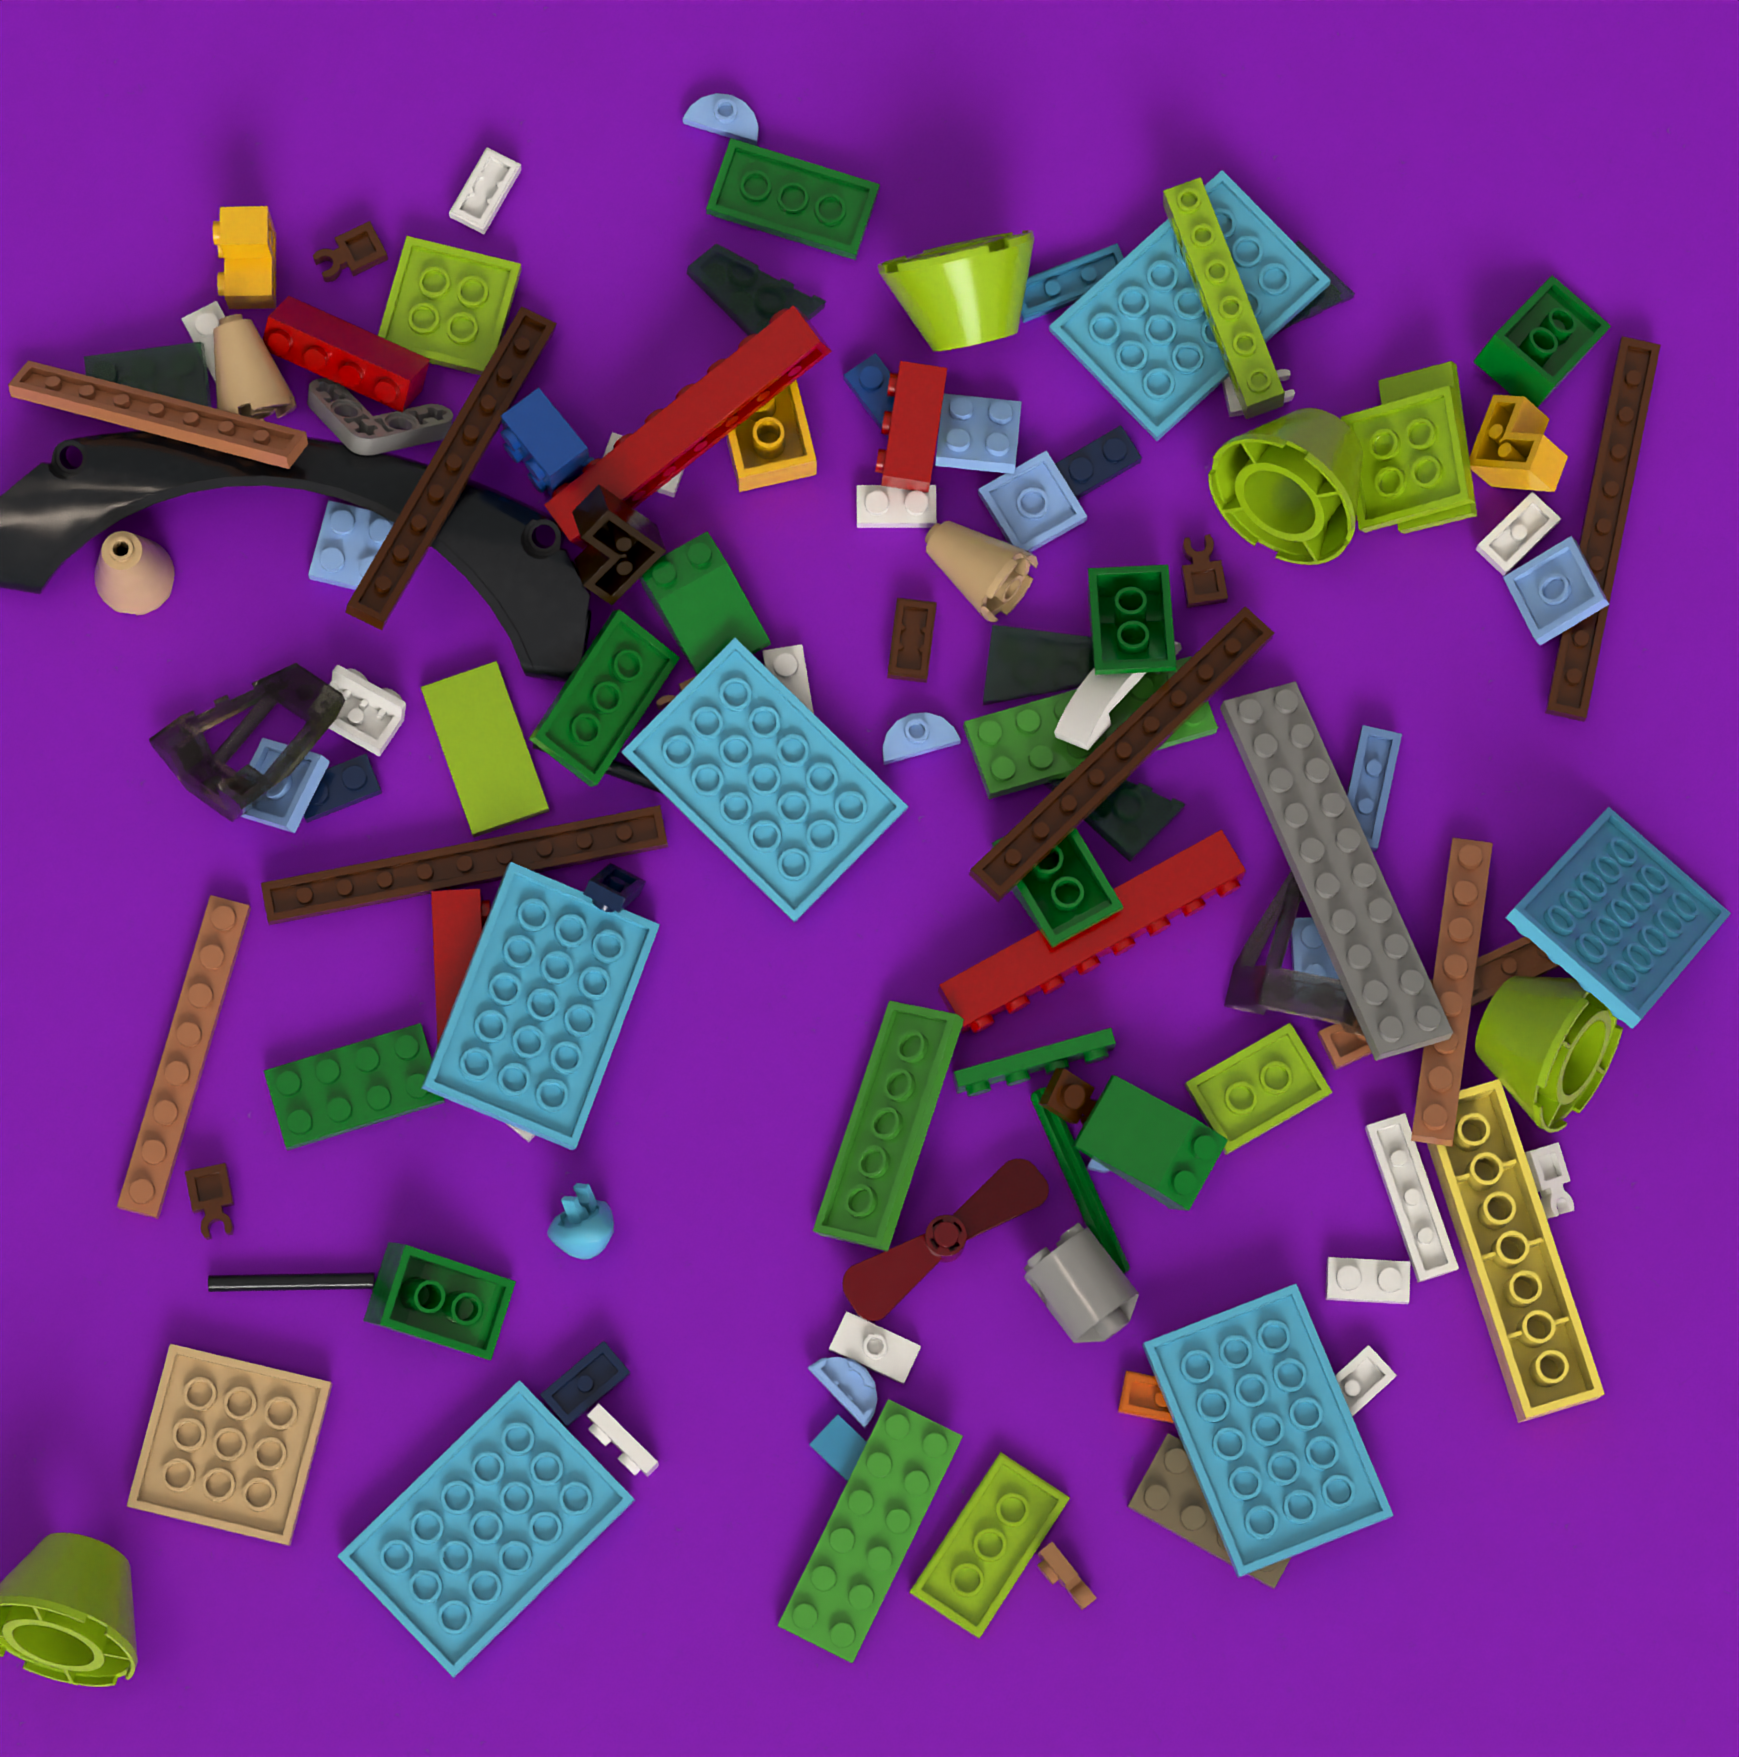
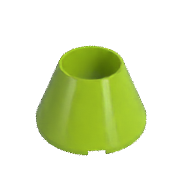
M1024 230L1022 234L1017 235L1008 232L924 250L923 253L906 258V255L879 263L877 266L879 274L932 351L952 350L994 341L1018 333L1035 238L1033 230Z
M1301 408L1228 440L1213 456L1212 469L1208 473L1209 488L1213 500L1228 524L1254 547L1257 542H1260L1278 552L1275 558L1295 564L1315 565L1335 559L1350 543L1356 523L1363 450L1353 430L1337 416L1317 408Z
M1513 976L1502 984L1489 1002L1478 1027L1475 1051L1477 1056L1493 1075L1499 1079L1505 1089L1539 1128L1549 1133H1554L1567 1126V1122L1563 1121V1119L1572 1110L1580 1114L1596 1092L1614 1057L1623 1027L1617 1025L1618 1019L1613 1016L1610 1010L1593 994L1585 991L1574 978Z
M53 1533L45 1536L0 1582V1657H3L5 1651L25 1661L23 1669L52 1680L74 1685L105 1687L116 1685L117 1679L122 1676L129 1680L137 1667L138 1657L131 1566L126 1557L110 1545L88 1536L74 1533Z

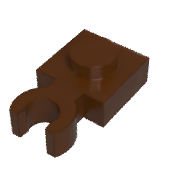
M370 221L335 237L337 249H321L313 255L316 265L324 261L333 263L329 270L322 272L325 282L336 280L342 270L347 267L352 275L355 276L388 260L387 253Z
M1210 534L1204 537L1205 549L1202 551L1192 549L1189 537L1185 538L1183 542V554L1191 562L1189 565H1182L1181 568L1187 608L1226 603L1228 600L1222 560L1210 562L1209 559L1214 547Z
M1055 1068L1039 1101V1105L1068 1123L1078 1124L1080 1120L1082 1125H1084L1098 1099H1090L1095 1089L1093 1086L1064 1068Z
M222 1163L185 1171L192 1212L195 1214L205 1211V1217L201 1222L203 1236L207 1240L212 1239L210 1227L216 1221L224 1223L227 1235H233V1222L223 1210V1207L235 1205L227 1164Z

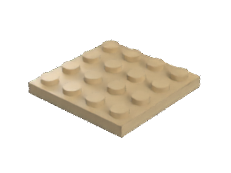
M170 1344L127 1507L291 1546L333 1385L332 1382Z

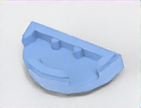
M715 93L701 97L688 108L682 119L685 125L757 146L759 126L755 113L746 102L733 95Z
M928 712L911 713L897 720L887 732L882 747L883 763L886 765L961 744V739L954 726L943 717Z
M842 1357L821 1358L810 1365L808 1370L865 1429L874 1416L878 1400L875 1382L867 1369L853 1359Z

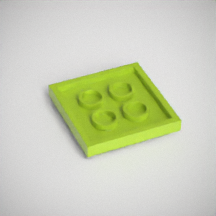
M406 236L378 336L430 359L429 363L481 375L502 340L521 274V264Z
M1447 385L1341 417V420L1356 434L1363 450L1356 514L1359 530L1366 533L1475 502L1456 388Z

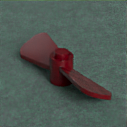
M1012 1159L1007 1161L952 1216H938L928 1224L926 1233L851 1266L845 1272L842 1282L843 1292L847 1300L862 1319L871 1322L882 1320L939 1262H951L957 1259L962 1254L966 1241L1040 1207L1046 1201L1049 1193L1046 1179L1028 1160Z

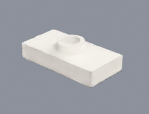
M486 147L449 211L450 218L485 234L521 172V164Z
M847 1311L829 1347L830 1351L847 1359H853L860 1365L903 1385L921 1349L920 1345Z

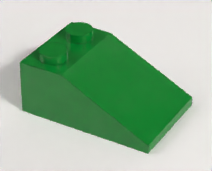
M1551 275L1493 335L1473 362L1512 396H1524L1538 408L1603 337L1611 325Z
M708 531L660 557L640 577L643 590L696 675L734 638L752 654L771 645L765 630L730 566Z
M1147 565L1088 568V606L1095 675L1176 671L1169 566Z
M1077 828L1011 890L1052 948L1123 909L1122 903ZM1000 838V839H998L997 841L993 842V843H992V848H993L1002 838Z
M1112 1075L1072 1146L1169 1209L1189 1211L1228 1139L1196 1118L1116 1075Z
M388 1242L363 1321L491 1360L516 1281L405 1244Z

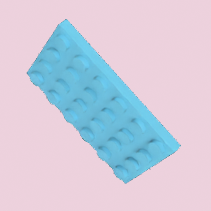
M1221 170L1204 187L1266 343L1330 285L1331 280ZM1169 219L1160 225L1049 326V331L1156 441L1163 437L1229 377Z
M736 638L622 751V754L794 923L908 809V806Z
M1608 807L1514 907L1506 919L1515 926L1521 935L1529 938L1543 950L1553 963L1560 965L1576 979L1585 991L1593 994L1601 1001L1614 1017L1633 1029L1731 913Z
M510 862L504 872L421 1089L574 1150L578 1145L660 924L624 909L620 913L616 911H603L593 905L592 899L584 895V892Z
M1297 1284L1143 1343V1349L1237 1578L1393 1516V1512Z
M519 1380L337 1557L454 1678L605 1531L635 1499Z

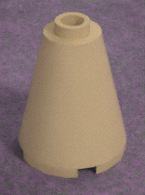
M242 314L221 318L219 320L220 326L213 330L217 409L265 421L264 418L272 415L274 411L277 418L294 411L297 408L295 397L251 319H243Z
M949 520L942 524L936 523L933 525L925 537V543L927 544L926 553L980 615L990 622L995 623L999 621L995 615L1000 611L1006 615L1009 614L1021 601L1033 581L1028 572L1031 565L1037 569L1038 561L1037 557L1027 550Z
M118 531L109 535L102 545L95 567L94 580L100 597L114 611L145 615L158 609L170 597L175 571L169 554L161 545L127 531Z

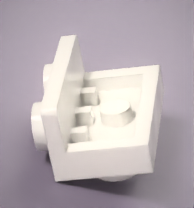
M336 665L332 671V681L312 708L310 719L380 757L404 722L406 703L398 693L392 689H381L372 684L359 671L352 668L345 669L340 665Z

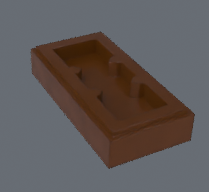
M897 598L887 678L927 683L937 602Z

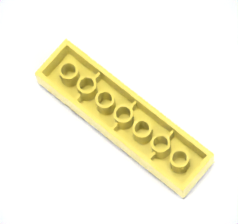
M1497 1079L1460 1090L1452 1147L1427 1143L1517 1421L1521 1423L1597 1400L1605 1395L1502 1083Z

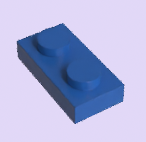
M875 353L845 373L843 380L882 430L884 411H893L895 397L887 396L890 371Z

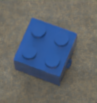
M539 387L500 416L503 426L500 434L505 441L503 444L504 449L515 463L523 461L530 471L527 474L529 480L540 493L546 490L552 496V493L558 487L565 483H572L582 475L584 467L594 460L593 457L589 458L588 447Z

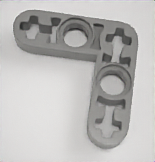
M327 378L316 379L309 384L307 401L309 408L350 451L359 455H376L443 440L452 426L453 413L442 405L426 404L405 409L403 413L394 411L372 416L344 386Z

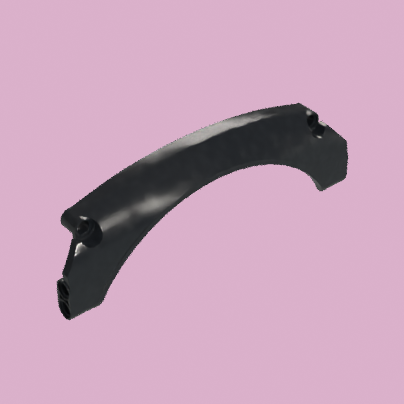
M141 430L71 438L59 443L55 447L51 463H40L0 496V588L41 594L51 578L72 555L95 536L125 517L158 502L192 492L222 487L274 486L307 490L340 498L374 511L395 523L429 464L387 452L369 456L359 455L350 451L342 442L307 437V447L290 469ZM70 446L77 447L83 455V460L79 467L72 466L66 458V452ZM469 479L431 547L459 570L491 607L510 637L525 675L566 683L586 653L592 612L589 610L591 593L589 589L583 586L578 570L567 549L561 548L565 534L551 515L498 490ZM539 525H548L554 530L556 539L552 545L545 546L537 540L536 529Z

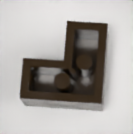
M600 484L572 511L581 538L589 543L574 559L582 584L604 601L613 605L666 552L658 527Z

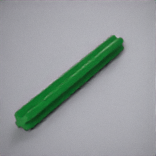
M1046 1087L1040 1088L1031 1094L1030 1099L1086 1226L1125 1274L1129 1271V1263L1079 1150L1072 1146L1074 1139L1065 1120L1039 1105Z

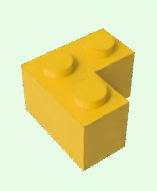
M268 206L220 207V221H213L214 245L218 246L219 259L224 258V272H218L217 275L218 295L225 297L229 309L276 308V231Z
M1493 395L1469 459L1471 470L1491 487L1555 492L1568 456L1544 435L1549 418L1526 397Z

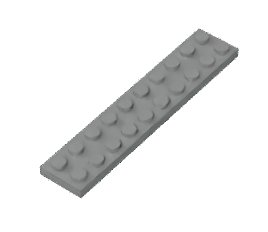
M1296 681L1224 700L1220 710L1375 1061L1450 1039L1453 1034L1452 1028Z

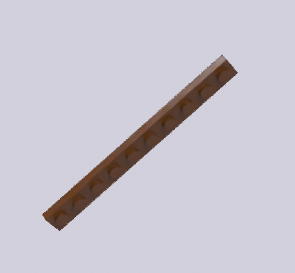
M521 306L353 593L345 613L383 630L502 424L500 416L513 405L551 339L557 323Z
M1623 336L1619 341L1579 540V547L1608 602H1610L1661 346L1660 344ZM1609 605L1560 634L1545 709L1546 714L1583 722L1587 718Z
M1245 606L970 869L969 875L999 902L1272 639L1274 632Z
M658 805L261 883L267 921L269 925L427 895L431 894V891L452 890L502 880L506 867L510 862L539 873L667 848L668 843L661 808Z

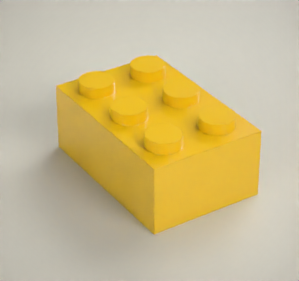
M797 379L726 435L739 492L817 475V460Z

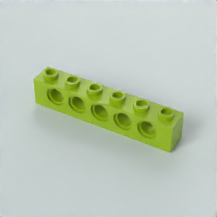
M1201 177L1163 190V207L1245 418L1249 419L1282 407L1284 405V389Z

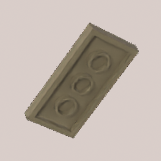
M1168 1433L1127 1507L1232 1566L1182 1441ZM1291 1557L1247 1575L1274 1589Z

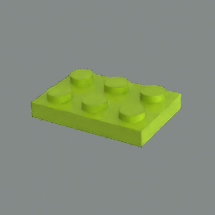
M1291 1023L1184 1084L1209 1128L1228 1139L1223 1149L1226 1155L1332 1094V1090Z

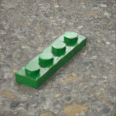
M1108 1028L954 1071L953 1082L957 1094L967 1092L968 1097L977 1096L989 1092L991 1084L1006 1080L1007 1086L1016 1085L1030 1080V1073L1044 1069L1046 1074L1050 1075L1054 1073L1055 1068L1069 1069V1062L1084 1059L1086 1064L1104 1060L1109 1057L1108 1052L1114 1049L1116 1042L1112 1029Z

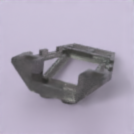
M297 663L253 682V690L230 700L228 695L214 700L216 707L197 716L193 710L179 716L149 739L151 746L190 793L231 822L248 812L249 809L263 800L273 787L291 775L336 720L345 703L341 692ZM277 703L306 721L304 727L264 774L249 764L238 772L226 765ZM254 705L217 751L212 754L203 732Z
M1291 871L1233 966L1224 1006L1265 1015L1266 1009L1341 1024L1344 1032L1364 1036L1340 980L1281 968L1300 901L1305 902ZM1277 923L1265 965L1255 966Z

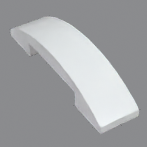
M1174 641L1175 655H1177L1182 649L1181 643ZM1093 669L1081 683L1065 708L1054 731L1055 737L1089 750L1111 726L1109 716L1111 710L1147 672L1095 675V670Z

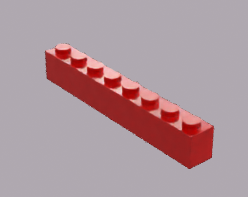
M793 305L789 309L785 308L778 311L772 316L767 327L758 334H751L744 338L738 345L737 351L727 359H720L708 368L707 375L697 383L683 387L676 394V399L667 407L657 409L649 414L642 427L633 434L629 433L619 438L615 442L612 451L603 458H597L587 464L582 471L583 474L572 483H565L558 487L552 493V499L545 503L544 506L568 540L581 549L586 548L589 543L581 538L572 511L599 484L635 509L832 352L806 315Z
M1221 829L1114 888V892L1123 905L1121 911L1053 948L1041 931L1038 930L939 984L938 993L948 1011L964 1019L960 1031L962 1034L970 1029L974 1034L979 1033L994 1024L993 1017L1007 1010L1009 1014H1013L1030 1004L1028 997L1042 990L1044 995H1047L1059 989L1066 983L1063 979L1076 971H1078L1079 975L1092 971L1101 964L1099 958L1112 951L1115 956L1128 951L1136 945L1134 939L1148 932L1150 937L1159 934L1171 926L1170 919L1182 912L1185 917H1189L1206 906L1204 900L1218 893L1220 898H1223L1241 887L1239 881L1243 879L1246 870Z

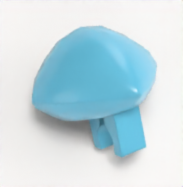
M576 1183L573 1189L577 1197L564 1196L561 1199L565 1211L554 1218L549 1225L547 1235L557 1247L568 1255L585 1260L599 1255L605 1249L614 1233V1218L608 1203L596 1200L589 1184Z

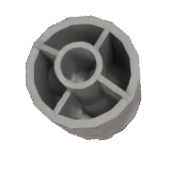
M1077 1223L1059 1237L1061 1240L1056 1243L1057 1248L1050 1252L1045 1247L1027 1261L1028 1264L1023 1268L1026 1272L1024 1278L1039 1295L1073 1343L1104 1342L1130 1322L1139 1293L1099 1243L1088 1227L1084 1229L1080 1223Z

